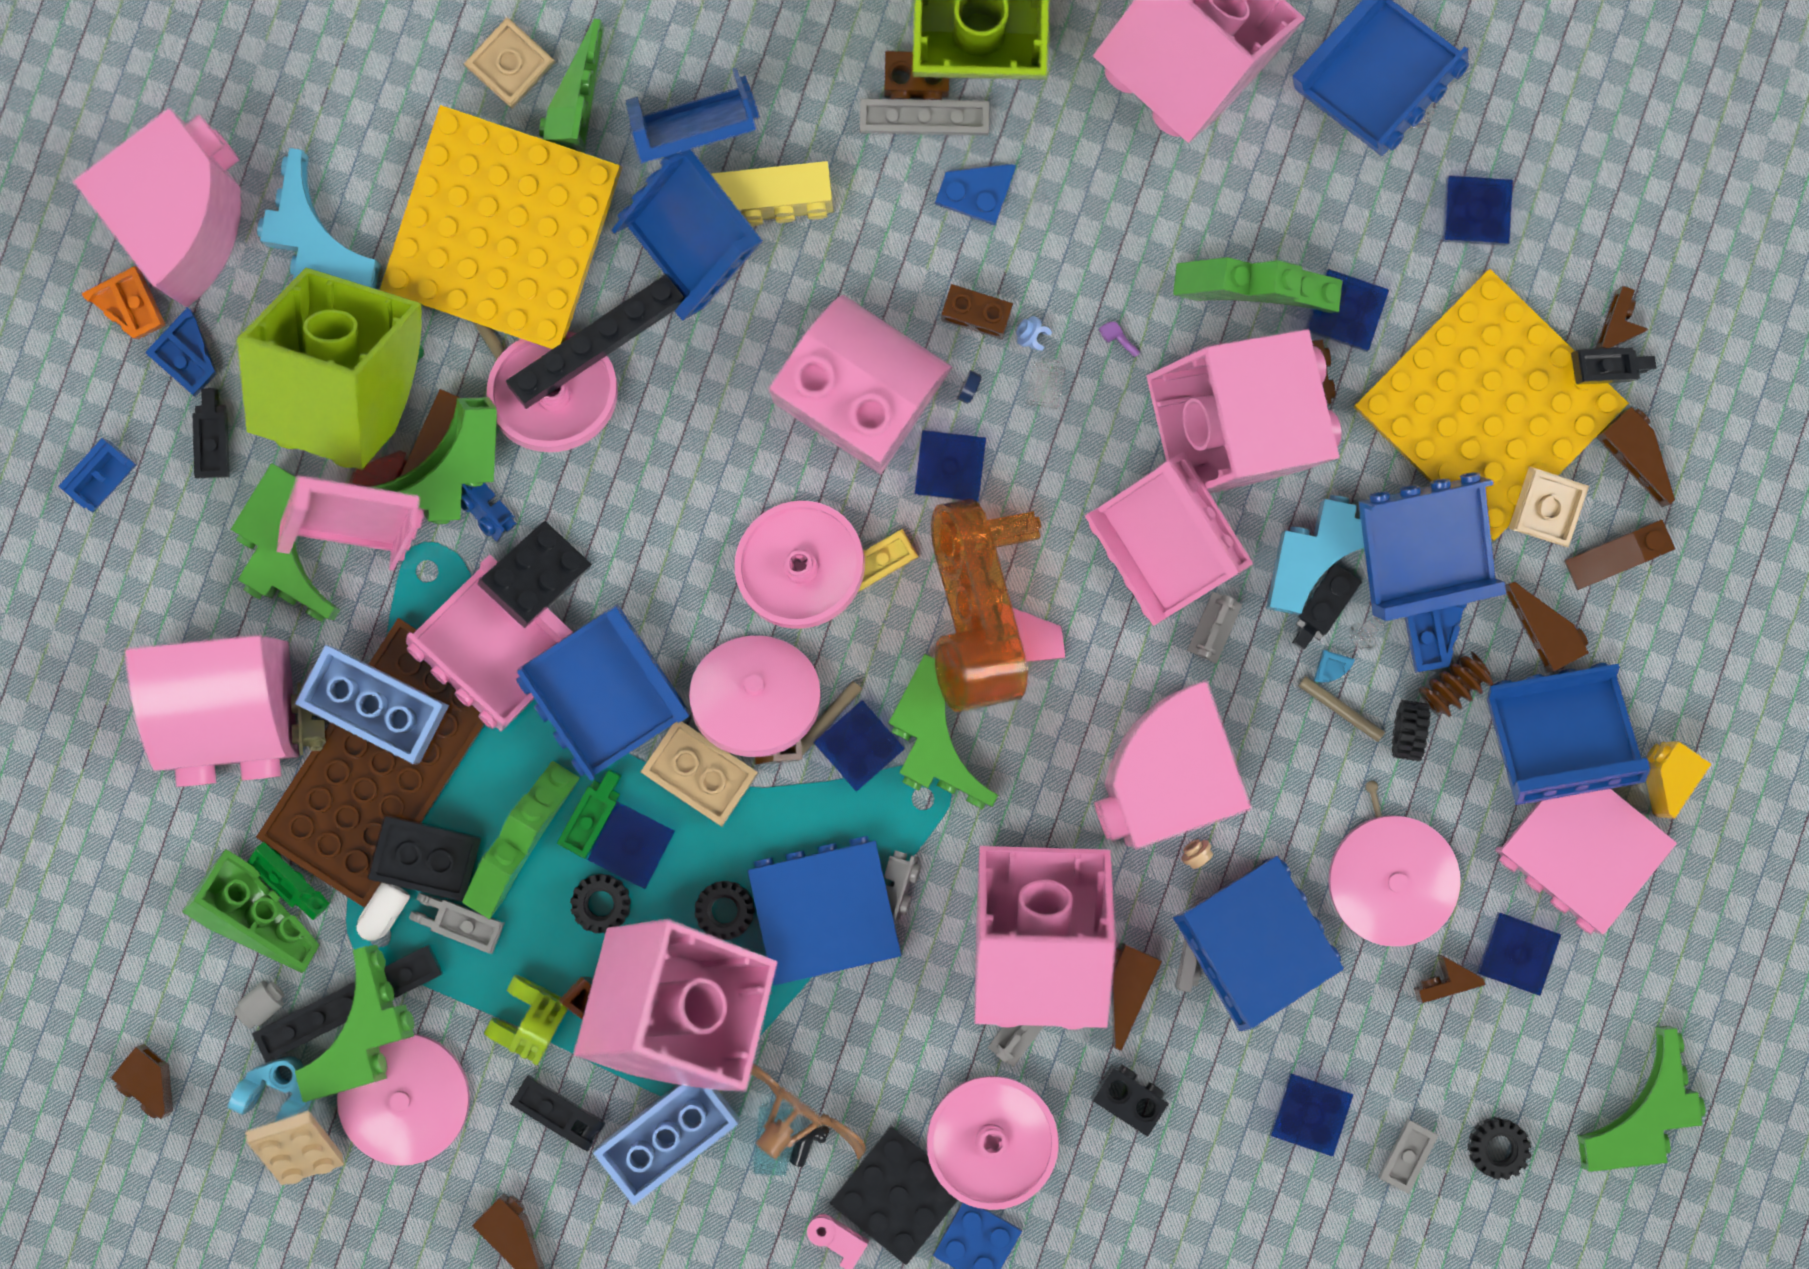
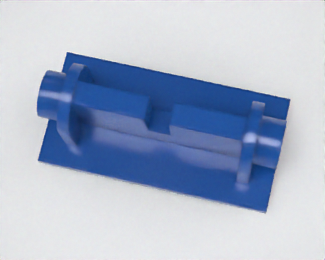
M485 482L481 486H468L463 483L461 508L466 512H471L478 520V526L481 531L489 537L492 536L498 542L504 530L508 532L517 524L513 520L515 516L500 500L492 506L487 503L495 497V494Z

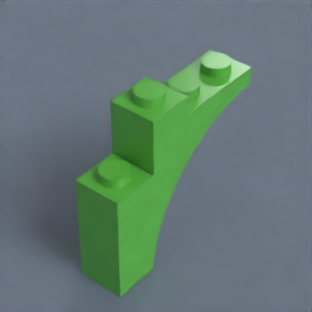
M1224 257L1176 263L1173 295L1194 301L1264 302L1333 313L1339 312L1342 280L1303 270V266L1280 260L1249 263Z
M489 397L457 398L450 427L440 444L426 460L395 480L366 488L419 496L418 508L423 509V514L428 522L447 524L450 520H460L462 484L481 486L483 482H494L496 406Z
M271 463L230 529L239 534L236 540L252 550L256 545L258 546L238 580L246 585L243 589L245 592L259 600L262 596L273 598L279 589L278 596L292 605H295L297 601L308 607L305 613L320 622L324 618L334 621L341 609L329 602L312 584L301 564L296 542H294L290 554L276 552L280 521L297 477Z
M924 654L888 723L894 727L891 733L906 741H909L911 736L917 739L899 774L905 776L902 782L919 791L922 786L928 789L933 778L939 780L937 786L949 793L955 794L956 790L967 794L966 801L982 810L985 805L993 807L998 795L977 781L966 769L954 750L949 737L945 716V698L947 685L954 668Z
M552 760L530 791L523 795L508 815L499 837L482 858L462 903L490 920L506 898L535 845L577 785L580 777Z
M377 945L364 946L353 950L356 969L354 1001L350 1015L338 1038L326 1052L311 1064L295 1070L303 1103L387 1079V1062L384 1055L380 1053L379 1047L414 1037V1019L411 1012L407 1010V1006H393V988L387 982L384 972L386 966L385 958Z
M1671 1026L1656 1027V1053L1653 1067L1642 1092L1635 1102L1621 1116L1608 1125L1586 1134L1577 1135L1581 1168L1588 1172L1667 1163L1666 1154H1670L1671 1147L1667 1134H1664L1663 1130L1703 1126L1702 1117L1706 1113L1704 1100L1702 1097H1699L1698 1092L1691 1089L1685 1090L1684 1085H1688V1073L1686 1067L1682 1066L1680 1053L1684 1052V1041L1682 1034L1678 1033L1677 1028Z

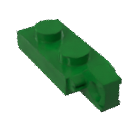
M610 769L601 783L594 780L591 786L587 787L556 844L583 859L588 857L617 804L620 794L614 791L622 775Z
M264 841L256 847L247 861L259 872V877L292 908L298 906L312 920L321 915L330 904L320 891H315L306 882L301 873L294 871L282 859L279 852L270 848Z

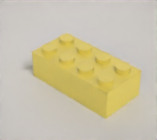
M828 161L711 173L712 177L751 226L762 225L763 220L776 219L777 223H788L795 221L796 216L808 215V219L815 220L826 218L827 213H833Z

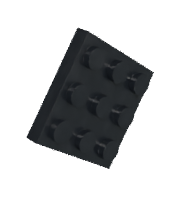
M890 1125L833 1197L830 1204L902 1263L907 1265L958 1199L948 1193L940 1184L932 1170L928 1154Z

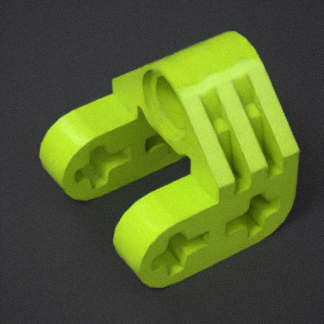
M514 975L507 991L516 998L531 1005L519 1029L502 1020L491 1018L484 1031V1035L509 1049L508 1051L517 1053L525 1060L528 1059L538 1066L568 1009L560 1003L561 996L522 976Z

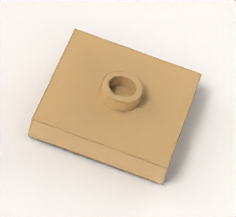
M506 17L464 62V66L513 109L556 62L515 23Z
M1529 467L1508 529L1569 548L1589 486Z

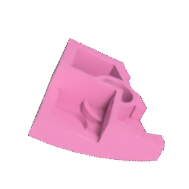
M1000 602L994 603L1000 664L1065 658L1063 634L1060 625Z

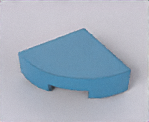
M1322 650L1313 681L1326 683L1339 679L1350 670L1355 659Z

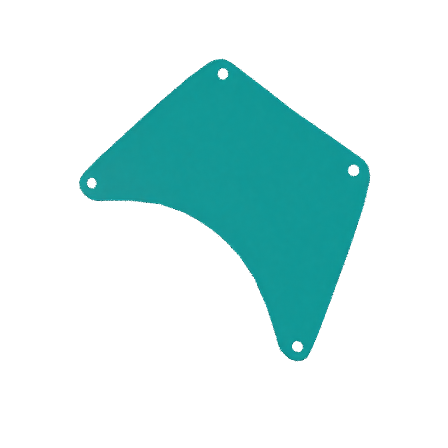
M422 542L407 551L404 561L401 563L395 586L386 636L398 618L416 629L420 628L472 577L459 554L437 542ZM430 560L437 565L438 575L435 580L422 582L417 577L416 569L422 561ZM534 699L502 732L496 727L491 729L486 725L484 726L422 822L481 838L468 885L469 888L482 858L499 837L508 815L523 795L530 791L552 760L580 777L577 785L535 845L506 898L491 917L505 923L494 953L489 954L431 931L430 927L410 920L411 911L423 913L435 920L439 909L424 905L416 900L420 891L403 887L400 888L405 890L410 895V898L390 928V942L384 947H378V949L383 953L387 966L430 945L444 974L422 984L423 986L520 1027L531 1005L516 998L507 991L514 975L522 976L561 997L581 976L594 979L606 933L596 934L592 931L584 930L580 924L576 923V918L571 913L572 903H570V900L573 897L575 887L582 880L597 874L612 875L614 878L620 879L625 888H628L630 892L628 894L631 898L630 913L625 919L626 921L620 926L669 920L703 934L705 932L699 928L694 914L698 896L706 887L715 882H736L745 888L753 899V906L755 907L753 920L742 935L732 940L722 941L767 957L747 871L755 868L754 861L773 857V862L778 863L786 861L785 854L804 850L806 856L818 853L817 847L836 843L837 849L850 846V839L868 836L869 841L876 840L881 867L883 875H885L889 857L894 855L895 850L906 853L907 861H910L911 856H915L948 811L952 794L938 787L939 780L933 778L928 788L934 795L933 805L926 810L917 809L912 803V795L916 789L904 784L902 781L905 776L899 774L903 765L825 782L766 788L750 786L723 827H721L643 775L641 770L647 762L629 753L597 773L591 781L586 774L581 776L571 762L575 757L568 747L562 749L553 735L556 729L550 720L544 722L535 709V705L538 703ZM611 769L622 775L614 789L620 796L588 857L583 859L556 843L587 787L591 786L594 780L601 783L607 771ZM884 878L885 884L890 886L893 880ZM596 891L589 898V909L596 916H606L613 909V899L605 891ZM421 892L432 897L438 898L440 900L445 899L460 906L473 910L469 906L462 903V901ZM347 897L346 926L353 949L373 945L370 941L363 939L358 934L356 928L358 918L363 912L364 907ZM719 898L712 906V914L718 922L729 923L737 915V906L729 898ZM812 977L773 986L772 982L759 1037L799 994ZM568 1009L550 1043L574 1054L583 1020ZM586 1060L659 1096L664 1095L677 1085L630 1075Z

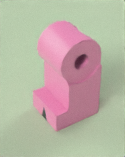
M827 1214L814 1216L807 1228V1236L814 1245L827 1246L843 1257L839 1266L844 1269L854 1268L869 1242L868 1239Z

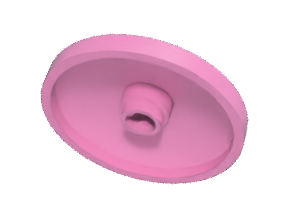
M568 331L565 341L576 333ZM524 339L514 342L496 360L487 382V397L490 398L497 408L496 425L511 441L533 451L560 452L576 448L588 442L609 422L617 403V379L608 356H605L525 409L507 386L506 380L552 349Z
M792 501L767 510L747 528L736 551L735 577L743 598L761 618L785 628H810L832 620L850 605L863 581L865 555L855 529L838 511L817 502Z
M745 636L727 641L705 656L693 674L689 699L696 726L712 744L735 755L761 757L776 754L790 748L809 732L819 712L821 694L815 668L799 649L773 637Z
M1381 816L1358 825L1340 842L1332 857L1329 868V892L1337 914L1353 932L1379 945L1407 946L1430 937L1449 919L1459 897L1460 870L1450 845L1435 829L1409 817Z
M414 1034V1037L379 1047L380 1053L384 1055L387 1062V1079L337 1094L340 1121L349 1139L367 1156L390 1165H414L425 1162L440 1154L459 1135L469 1111V1085L459 1061L441 1043L429 1037Z
M978 1077L952 1089L936 1107L927 1132L928 1157L932 1170L940 1184L959 1201L980 1209H1006L1031 1198L1049 1179L1058 1155V1131L1048 1106L1031 1088L1007 1077Z

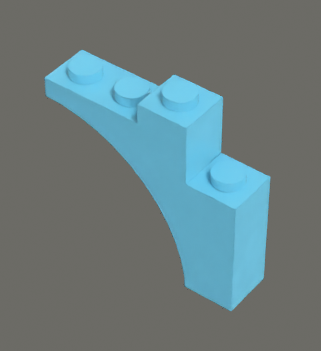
M289 148L288 157L284 156L281 164V175L284 176L283 186L278 188L275 204L276 207H279V210L265 209L264 218L259 219L257 235L261 237L260 241L267 247L297 252V256L293 255L290 264V273L294 275L293 279L306 267L377 289L381 264L375 259L361 256L345 248L334 240L324 228L316 214L309 194L307 178L308 156L303 150Z
M1330 495L1329 500L1324 499L1320 502L1314 536L1309 535L1310 530L1300 527H1291L1290 531L1285 530L1281 533L1266 609L1294 615L1302 614L1307 597L1322 574L1342 557L1364 548L1361 517L1359 514V519L1354 518L1357 505L1349 504V498Z

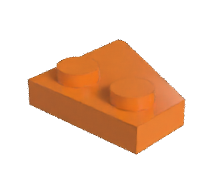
M133 266L82 293L84 299L96 305L103 311L106 317L118 323L122 330L133 339H141L166 326L139 267Z

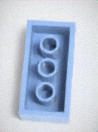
M325 645L295 703L412 764L420 763L449 707L446 703L329 645Z
M677 1084L596 1146L593 1154L634 1206L739 1124L740 1118L719 1090Z

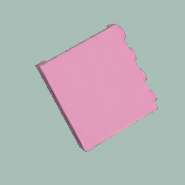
M1184 452L1164 462L1159 468L1099 508L1085 515L1091 531L1099 538L1108 558L1119 570L1124 578L1126 587L1132 591L1141 606L1143 614L1150 620L1153 626L1253 565L1250 557Z
M298 476L280 521L276 552L290 554L297 536L391 551L389 570L394 571L398 561H404L406 550L409 551L411 539L414 540L416 537L417 528H421L423 509L418 508L419 496Z
M488 555L481 562L480 569L420 628L413 634L410 632L407 635L406 644L408 645L407 651L417 661L421 662L424 660L433 668L431 673L442 684L448 682L457 690L454 694L464 705L469 707L472 704L480 712L478 716L486 726L491 729L496 727L502 732L535 699L531 693L526 695L517 683L516 678L519 677L517 673L519 667L573 633V631L548 608L524 629L477 585L479 579L498 563L491 555Z
M1606 789L1539 801L1502 847H1497L1495 851L1502 856L1499 861L1512 872L1518 869L1527 876L1524 882L1538 893L1542 890L1552 897L1550 903L1564 914L1570 911L1578 918L1575 923L1590 935L1593 931L1604 935L1675 847L1677 842L1613 790Z

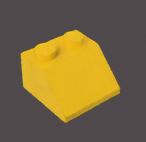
M1679 741L1661 742L1660 745L1655 744L1646 756L1651 769L1646 779L1652 814L1659 818H1676L1711 766V763Z

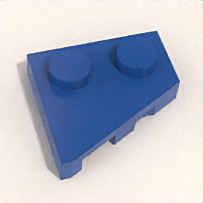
M1007 164L946 172L935 205L995 226L1016 170V165Z
M188 307L145 352L194 397L217 375L195 315Z
M1467 603L1404 617L1415 673L1450 667L1454 652V642L1458 638L1459 624Z

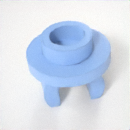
M1036 316L1024 319L1018 325L1016 330L1017 343L1022 347L1029 346L1032 349L1043 351L1044 346L1037 342V336L1039 333L1051 336L1052 331L1046 326H1041V320Z

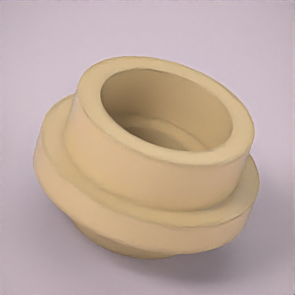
M1199 839L1190 842L1183 849L1182 861L1185 865H1190L1192 869L1203 866L1213 856V852L1210 850L1211 844L1208 840L1200 841Z

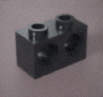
M1111 1064L1090 1098L1093 1102L1148 1137L1169 1105L1167 1100L1163 1098L1166 1092L1151 1082L1147 1086L1142 1085L1135 1080L1138 1074L1121 1064L1119 1069ZM1117 1080L1125 1082L1126 1091L1122 1096L1113 1097L1109 1094V1086L1112 1082ZM1144 1098L1151 1099L1154 1103L1153 1110L1147 1115H1141L1136 1110L1137 1103Z

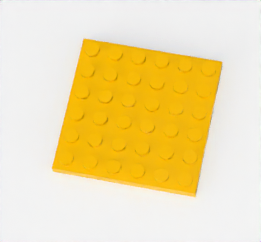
M440 105L379 290L554 349L566 339L623 167Z
M1489 268L1353 408L1429 482L1438 479H1450V482L1461 480L1460 475L1473 472L1480 473L1481 477L1493 480L1494 485L1485 487L1491 542H1493L1510 525L1529 467L1558 476L1629 403L1609 383L1576 385L1571 353L1575 350Z

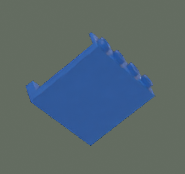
M1362 0L1292 76L1294 89L1383 157L1389 149L1393 151L1398 147L1404 138V132L1410 126L1415 127L1420 123L1426 113V108L1432 102L1437 103L1441 100L1447 91V85L1454 78L1459 79L1469 67L1468 48L1464 46L1461 50H1458L1393 0Z
M737 67L733 68L737 88L647 115H643L638 96L627 99L626 105L631 132L641 164L756 130L754 119L760 117L746 75L740 77Z
M691 149L664 157L660 161L662 167L645 180L648 185L632 196V205L627 206L618 214L617 217L620 220L612 228V232L615 234L628 227L663 273L668 276L685 299L677 307L675 313L682 321L703 310L763 242Z
M1477 472L1460 475L1461 480L1450 482V479L1433 480L1430 482L1431 486L1420 488L1418 485L1405 486L1400 488V493L1390 495L1389 492H1377L1370 494V499L1359 501L1373 616L1389 621L1506 594L1505 582L1495 577L1485 489L1487 486L1494 485L1493 480L1481 477L1480 473Z
M618 603L517 670L519 677L516 678V681L526 695L530 693L533 695L538 703L535 705L537 713L544 722L550 720L556 729L553 733L556 741L562 749L568 747L575 757L571 760L573 766L581 776L586 774L590 781L606 767L672 724L680 723L690 715L689 709Z
M1599 663L1591 666L1589 669L1578 671L1575 669H1565L1556 675L1550 676L1536 674L1516 682L1502 680L1490 686L1487 703L1516 805L1646 782L1651 769L1647 758L1641 759L1617 679L1620 669L1619 663L1613 665Z
M868 836L858 837L849 840L850 846L837 849L836 843L817 847V854L808 856L805 855L804 850L785 854L786 861L778 863L773 862V857L754 861L755 868L747 870L767 958L777 961L773 986L902 957L876 840L869 841Z
M1278 856L1262 861L1263 864L1191 909L1182 911L1173 917L1239 1032L1253 1029L1344 970L1340 963L1341 956L1333 945L1329 944L1323 934L1324 927L1322 923L1312 915L1307 906L1308 901L1305 894L1299 888H1296L1290 877L1291 871L1289 867Z

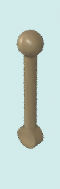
M1369 781L1366 783V791L1371 795L1375 817H1381L1382 814L1376 792L1378 784L1375 781Z

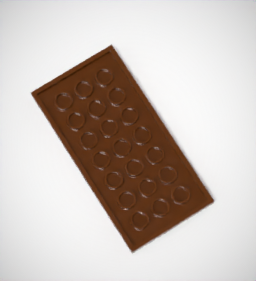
M400 618L397 619L369 665L449 705L420 763L412 764L330 722L325 730L326 743L323 745V749L311 751L256 836L257 839L262 842L264 841L268 846L364 908L382 883L369 880L367 875L384 814L422 823L485 726L478 716L480 712L472 704L469 707L464 705L454 694L457 690L448 682L446 684L439 682L431 673L433 668L424 660L421 662L417 661L407 651V635L410 632L413 634L417 629Z

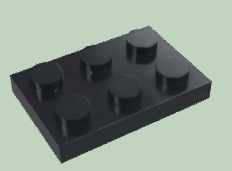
M543 521L479 579L477 585L525 629L583 576L592 564L550 524Z
M384 814L367 878L377 882L463 901L468 889L481 838Z

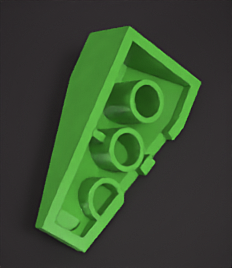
M594 18L548 107L546 118H541L539 126V137H543V140L585 153L604 30L601 19Z
M225 849L199 883L182 912L206 928L303 973L320 945L296 916L290 915L278 901L280 897L275 891H270L259 878V872L252 865Z

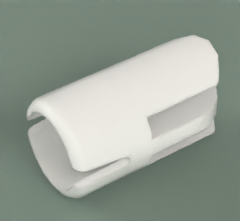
M381 883L358 918L356 926L358 934L368 941L384 937L400 915L410 895L399 886Z

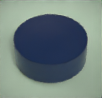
M972 370L969 371L959 391L957 400L966 404L972 401L982 378L980 374Z

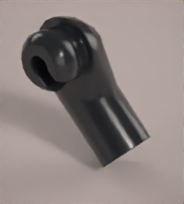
M827 1126L817 1127L796 1141L789 1159L790 1163L798 1167L805 1166L813 1141L815 1140L821 1144L825 1143L829 1128Z

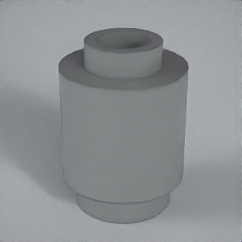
M262 981L238 1001L239 1006L234 1009V1012L247 1028L252 1029L255 1025L260 1026L284 1006L282 1000L284 993L274 982L268 984Z

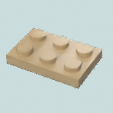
M682 721L680 723L676 722L671 726L641 770L643 775L721 827H723L758 775L756 770L729 752L716 747L702 734Z
M310 1111L245 1132L247 1144L281 1185L296 1184L303 1178L315 1174H326L334 1168L344 1165L341 1151Z

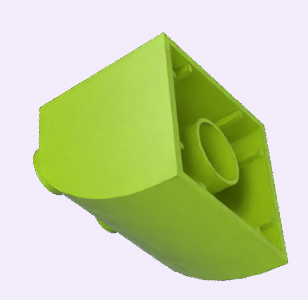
M915 0L913 77L1046 80L1049 0Z
M305 267L237 337L246 431L275 441L282 448L300 449L330 459L340 467L362 470L395 433L403 414L419 354L422 326L421 303Z

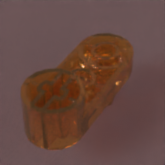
M973 498L940 504L933 511L931 520L932 544L956 631L953 634L940 636L936 642L935 670L942 696L954 712H964L1020 700L1026 693L1028 672L1025 653L996 548L1039 540L1041 537L1039 532L1041 522L1039 517H1035L1034 511L987 520L984 510Z

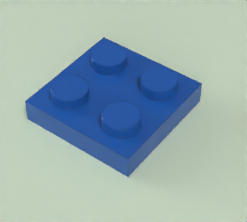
M962 1202L933 1252V1256L954 1269H1001L1021 1235L1022 1229L989 1210L969 1206Z

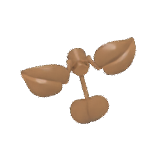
M752 1064L750 1074L769 1085L776 1095L768 1121L763 1126L766 1130L755 1142L761 1150L776 1160L786 1146L791 1148L796 1141L825 1124L833 1128L851 1145L857 1155V1159L862 1157L866 1146L854 1131L824 1113L819 1117L811 1107L801 1103L795 1094L780 1087L767 1072L756 1064ZM782 1099H784L794 1107V1110L784 1122L778 1119L773 1123ZM798 1114H803L813 1122L791 1137L794 1130L789 1125Z

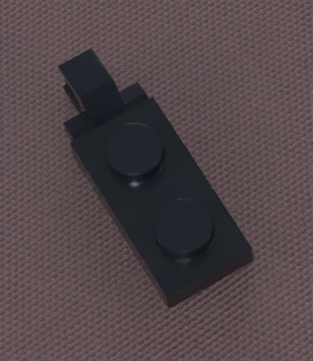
M1633 347L1583 349L1571 353L1576 385L1632 382L1640 379L1641 373H1648L1647 371L1657 369L1655 356L1637 357L1636 350H1633Z
M204 388L201 389L202 406H195V413H192L194 476L197 479L230 478L228 413H226V405H220L218 389Z
M1335 563L1303 608L1302 614L1298 615L1299 619L1295 625L1300 627L1301 630L1292 643L1305 650L1313 637L1320 641L1328 633L1362 581Z

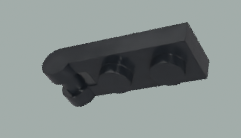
M530 1075L526 1077L510 1103L515 1108L585 1151L590 1150L594 1143L592 1141L597 1131L601 1132L606 1124L598 1116L589 1113ZM577 1120L586 1124L581 1133L572 1129Z

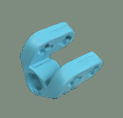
M286 1056L255 1067L247 1072L245 1079L241 1080L236 1086L229 1100L228 1108L242 1115L246 1114L254 1108L267 1084L284 1093L292 1092L290 1099L282 1105L274 1122L307 1112L311 1101L303 1103L295 1075V1070L304 1067L302 1062L296 1057ZM281 1065L291 1069L292 1079L290 1081L284 1080L279 1072Z

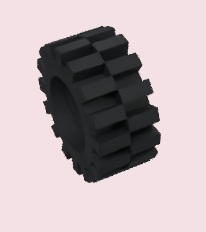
M1401 700L1399 703L1392 733V756L1394 758L1419 762L1422 760V756L1425 753L1424 748L1427 746L1426 740L1429 736L1428 728L1430 727V705L1428 703Z
M597 874L582 880L575 887L573 897L570 900V903H572L571 913L574 914L576 923L580 924L584 930L592 931L596 934L606 933L607 928L619 927L626 921L625 919L630 913L631 898L628 894L630 892L628 888H625L620 879L618 880L612 875ZM596 891H605L613 899V909L606 916H596L589 909V898Z
M720 881L709 885L700 893L695 903L694 914L699 928L706 935L719 940H732L742 935L748 929L753 920L755 907L753 906L752 897L740 884ZM729 898L735 902L737 915L733 921L721 923L714 918L712 906L717 899Z
M1494 1117V1120H1483L1484 1124L1476 1125L1474 1127L1476 1129L1475 1133H1471L1469 1136L1471 1143L1468 1144V1150L1471 1153L1469 1155L1470 1160L1474 1162V1166L1493 1179L1499 1180V1178L1507 1180L1512 1175L1518 1176L1521 1174L1519 1172L1521 1168L1526 1169L1528 1164L1525 1162L1527 1158L1531 1159V1153L1529 1152L1531 1142L1527 1140L1526 1137L1528 1135L1521 1127L1507 1119L1504 1120L1498 1117ZM1497 1136H1504L1511 1143V1153L1502 1161L1492 1160L1487 1151L1490 1140Z

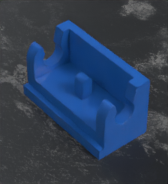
M101 438L58 487L80 506L86 507L90 512L94 513L137 464L111 441Z

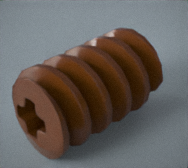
M1471 651L1472 659L1468 656L1460 658L1462 667L1455 663L1450 666L1451 674L1446 671L1441 672V682L1433 678L1429 681L1430 689L1424 686L1419 688L1422 698L1430 705V709L1437 716L1442 712L1447 717H1451L1452 714L1449 708L1451 704L1459 710L1462 709L1461 697L1469 702L1473 701L1470 693L1472 689L1481 695L1483 690L1480 683L1484 682L1489 686L1494 685L1489 670L1474 652Z

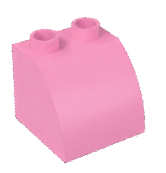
M1134 0L1094 53L1093 57L1105 67L1106 78L1116 89L1125 93H1134L1153 111V120L1162 131L1171 136H1181L1189 143L1213 123L1241 94L1301 25L1305 17L1286 0Z
M168 108L73 180L151 284L186 308L204 294L224 268L237 237L241 214L240 186L227 170L240 161V159L216 129L213 130L200 114L188 123H185Z
M841 295L825 309L809 328L769 387V391L775 405L881 475L952 370V366L847 296Z
M1309 329L1205 347L1146 375L1166 461L1184 452L1209 494L1297 473L1340 458L1337 447L1341 441V425L1336 414L1328 410L1322 386L1326 377V362L1320 349L1313 346Z
M251 636L125 649L132 703L145 752L154 771L175 770L176 787L215 784V766L239 763L241 780L281 777L280 759L299 757L298 744L292 743V725L296 724L295 714H292L291 710L293 684L288 641L264 636Z
M1207 681L1181 689L1160 700L1132 725L1116 749L1107 772L1105 787L1109 797L1094 802L1106 839L1113 841L1123 837L1125 845L1135 849L1251 809Z
M979 846L975 954V1024H995L1005 1028L1018 1025L1061 1026L1072 1030L1083 1027L1107 1028L1115 950L1111 850Z
M669 920L607 928L574 1056L647 1079L706 1089L746 1091L777 961Z

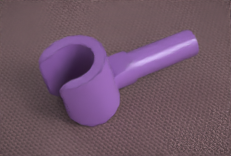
M1108 322L1099 328L1100 334L1107 343L1116 338L1134 357L1139 355L1140 351L1126 338L1118 323Z

